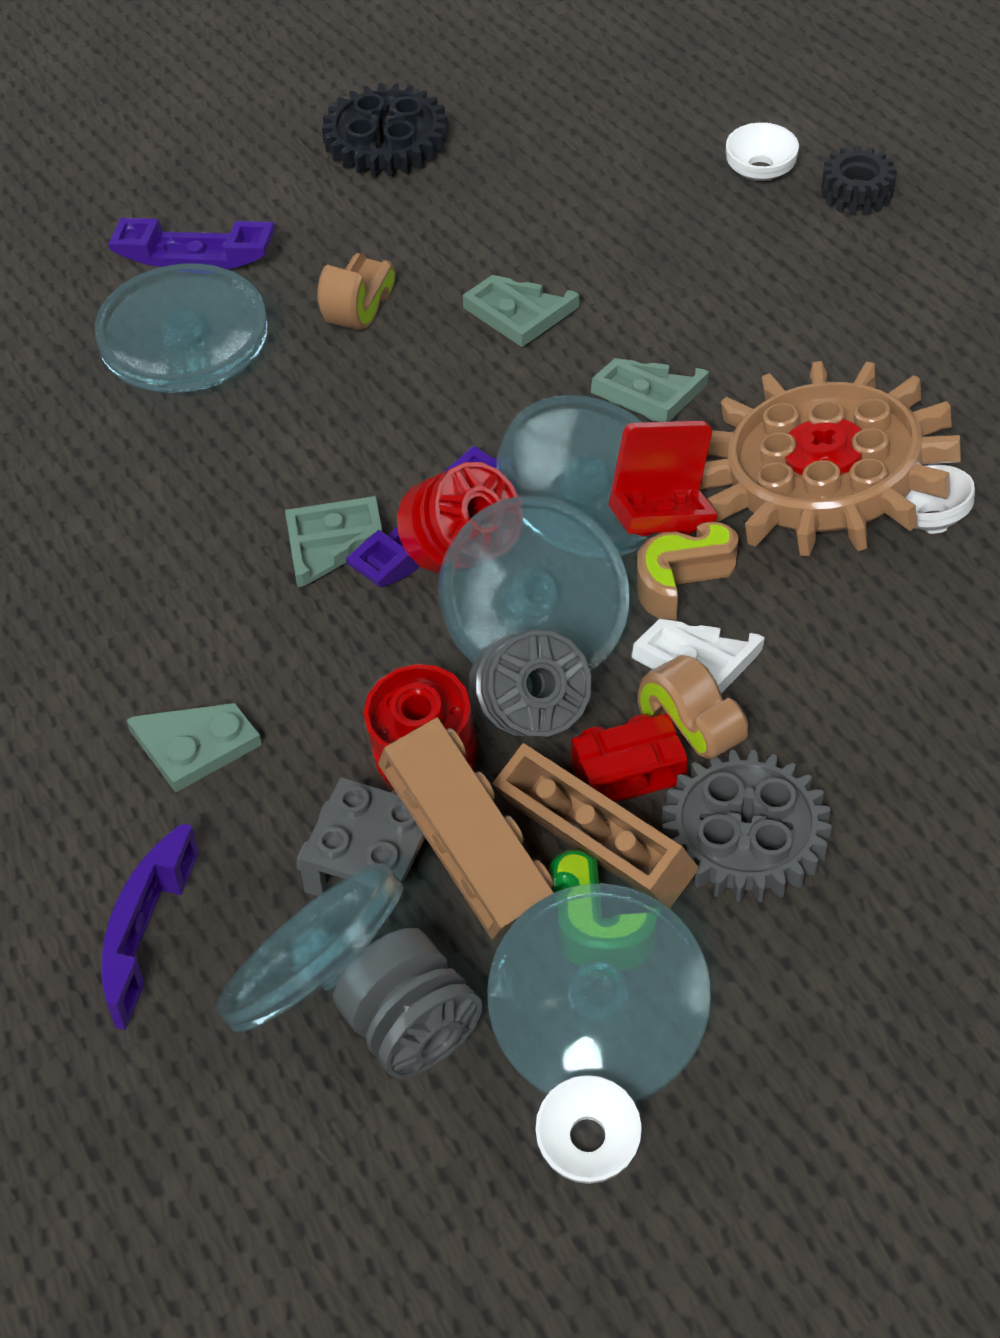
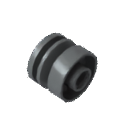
M529 630L512 633L492 640L477 654L469 672V696L475 712L488 727L507 736L549 737L567 730L583 715L591 696V673L584 654L570 639L553 631ZM528 676L530 677L532 682V689L530 693L528 692V689L526 687V679Z
M419 928L397 930L386 934L367 946L349 963L339 977L333 992L335 1008L354 1032L362 1037H366L369 1051L379 1058L380 1064L385 1071L396 1079L412 1078L422 1074L451 1055L465 1042L474 1030L482 1013L480 997L465 984V980L459 973L452 968H448L447 958Z

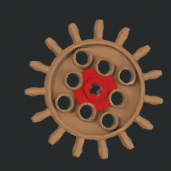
M822 361L813 362L810 372V384L787 391L783 389L781 384L770 373L763 375L762 382L766 401L754 409L728 397L721 401L724 422L736 428L734 432L712 430L707 456L727 459L705 463L699 489L705 490L732 485L709 497L708 502L718 513L716 522H720L746 508L751 510L754 514L745 523L747 542L754 547L777 525L796 530L800 556H810L816 542V532L847 529L850 541L856 550L860 551L867 549L866 523L884 514L889 515L909 531L917 527L916 505L905 498L911 491L943 499L948 498L950 495L949 472L926 467L923 464L961 462L960 435L923 437L952 427L951 406L945 401L912 412L909 408L922 400L920 378L914 375L891 392L886 393L875 388V363L866 362L854 383L828 382V375Z

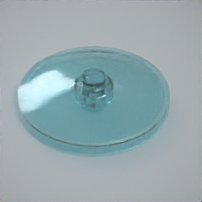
M193 263L159 267L131 278L108 296L98 311L95 321L96 342L99 354L106 367L115 376L130 385L164 393H181L205 389L237 375L257 357L265 343L268 330L263 299L248 280L233 271L221 267Z
M562 395L543 399L520 412L511 422L500 444L496 469L512 483L521 505V523L533 534L554 547L573 554L598 558L616 557L634 552L641 548L646 539L657 535L658 533H653L649 536L628 534L608 506L623 430L630 423L643 422L614 404L597 398L578 395Z
M519 496L501 500L484 508L459 530L451 541L442 561L439 576V601L444 622L451 637L472 663H474L477 654L492 640L512 633L541 630L553 631L570 639L584 654L589 670L592 671L610 655L623 633L629 611V584L618 550L606 532L593 519L579 509L559 500L541 496ZM528 676L526 687L532 689V682Z
M381 863L366 867L326 890L284 923L244 962L220 994L216 1003L217 1014L231 1030L235 1032L246 1031L292 1010L320 990H329L336 986L344 970L370 944L392 913L402 895V882L388 865Z
M586 884L560 890L535 903L513 923L503 937L494 956L489 973L488 1009L497 1041L515 1070L528 1083L546 1095L557 1085L568 1079L588 1075L602 1077L616 1083L627 1092L634 1103L651 1097L674 1081L690 1063L701 1044L709 1018L711 997L708 969L701 949L690 930L675 913L658 900L645 893L619 885Z

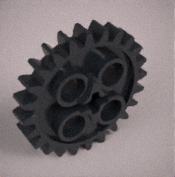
M379 83L377 90H371L365 85L361 94L350 90L349 100L338 97V106H329V115H323L322 135L326 152L332 153L333 161L342 160L343 168H348L355 164L356 173L358 174L366 168L371 169L372 176H375L379 170H385L388 176H392L393 169L399 168L403 173H408V165L410 164L417 168H422V159L433 161L434 152H442L443 143L448 141V118L445 115L444 105H438L437 97L427 98L426 90L415 94L412 85L408 86L405 90H399L398 83H395L391 89H385L383 83ZM383 138H384V143H383V146L381 147V141H380V139H383Z

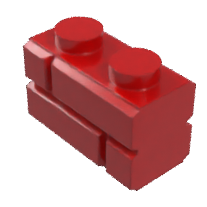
M667 713L654 717L648 714L637 715L624 725L609 729L592 727L583 731L578 737L571 738V765L575 776L615 803L677 786V776L679 774L686 775L687 772L686 752L679 737L676 736V730Z

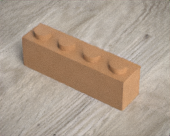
M437 717L384 747L378 765L488 935L494 940L544 909L555 895L551 890L553 881L545 866L539 860L532 861L522 846L524 839L516 822L510 816L503 817L493 802L495 795L489 781L481 772L474 773L464 758L466 755L465 747L457 733L451 728L446 730Z
M524 743L492 783L517 810L575 849L583 850L597 858V864L667 911H669L699 870V867L681 845Z

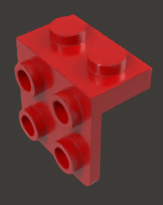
M707 422L630 423L624 428L608 506L628 534L649 536L659 532L691 534L697 531V526L701 523L716 522L718 513L699 490L712 436V428Z

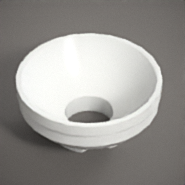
M751 123L735 129L729 135L726 141V158L732 169L741 176L751 181H771L786 174L794 167L798 156L799 143L794 134L784 127L771 123ZM755 162H765L771 166L764 167L754 166L751 164Z
M925 465L926 467L949 472L950 495L947 499L911 491L905 498L916 505L917 527L914 529L925 530L928 534L947 531L949 526L956 524L964 518L972 509L975 497L974 481L965 471L956 467ZM928 511H939L937 513H925Z
M597 1076L573 1077L557 1085L543 1100L536 1120L537 1144L546 1162L563 1177L579 1183L603 1182L617 1176L634 1158L641 1138L639 1112L632 1098L616 1083ZM589 1119L596 1121L605 1132L604 1143L593 1152L581 1151L571 1141V1130L581 1120Z

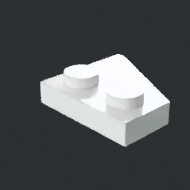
M659 619L634 643L631 658L655 669L679 655L694 657L709 669L722 693L762 651L765 637L750 633L748 642L719 637L720 628L703 625L689 626L683 622Z

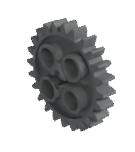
M730 750L728 762L722 763L716 756L713 759H709L708 769L694 762L691 766V777L679 774L677 776L676 789H668L667 804L662 809V833L681 845L699 867L695 875V887L700 888L711 881L715 883V897H719L726 888H731L734 891L736 902L742 900L745 890H752L757 901L763 902L765 889L771 888L781 898L784 897L786 881L800 889L803 885L804 873L815 876L818 861L825 860L832 825L828 824L830 807L822 806L823 790L810 791L812 776L809 774L796 779L794 777L796 764L792 762L783 769L776 767L777 755L772 754L765 763L758 762L756 750H751L747 760H740L736 751ZM719 841L725 844H714L711 842ZM764 847H771L777 850H767Z

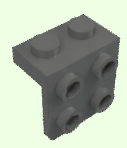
M340 777L330 799L323 804L318 822L309 840L305 841L297 858V870L301 871L304 892L324 898L334 876L388 893H395L401 889L425 836L398 794Z

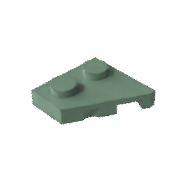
M491 275L462 295L464 309L521 347H524L579 308V294L574 291L567 290L564 297L543 293V285L530 282H515L511 278Z
M614 358L592 378L591 393L605 398L613 404L621 405L642 414L652 421L670 422L708 384L709 371L696 368L693 377L668 374L669 365L642 364L633 360Z
M376 496L285 510L297 588L304 587L347 563L346 558L377 530L382 532Z
M235 703L133 716L127 719L129 731L175 793L262 745L260 735Z

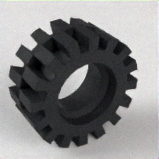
M854 145L853 151H849L846 146L840 148V154L836 151L832 152L830 158H826L824 161L821 183L822 198L827 199L826 204L830 207L836 204V211L842 213L845 208L849 209V215L856 216L857 210H862L863 216L870 215L871 208L876 213L882 211L883 205L887 207L893 198L897 171L896 166H893V159L891 157L886 159V153L883 151L874 154L875 148L868 146L866 151H861V145Z

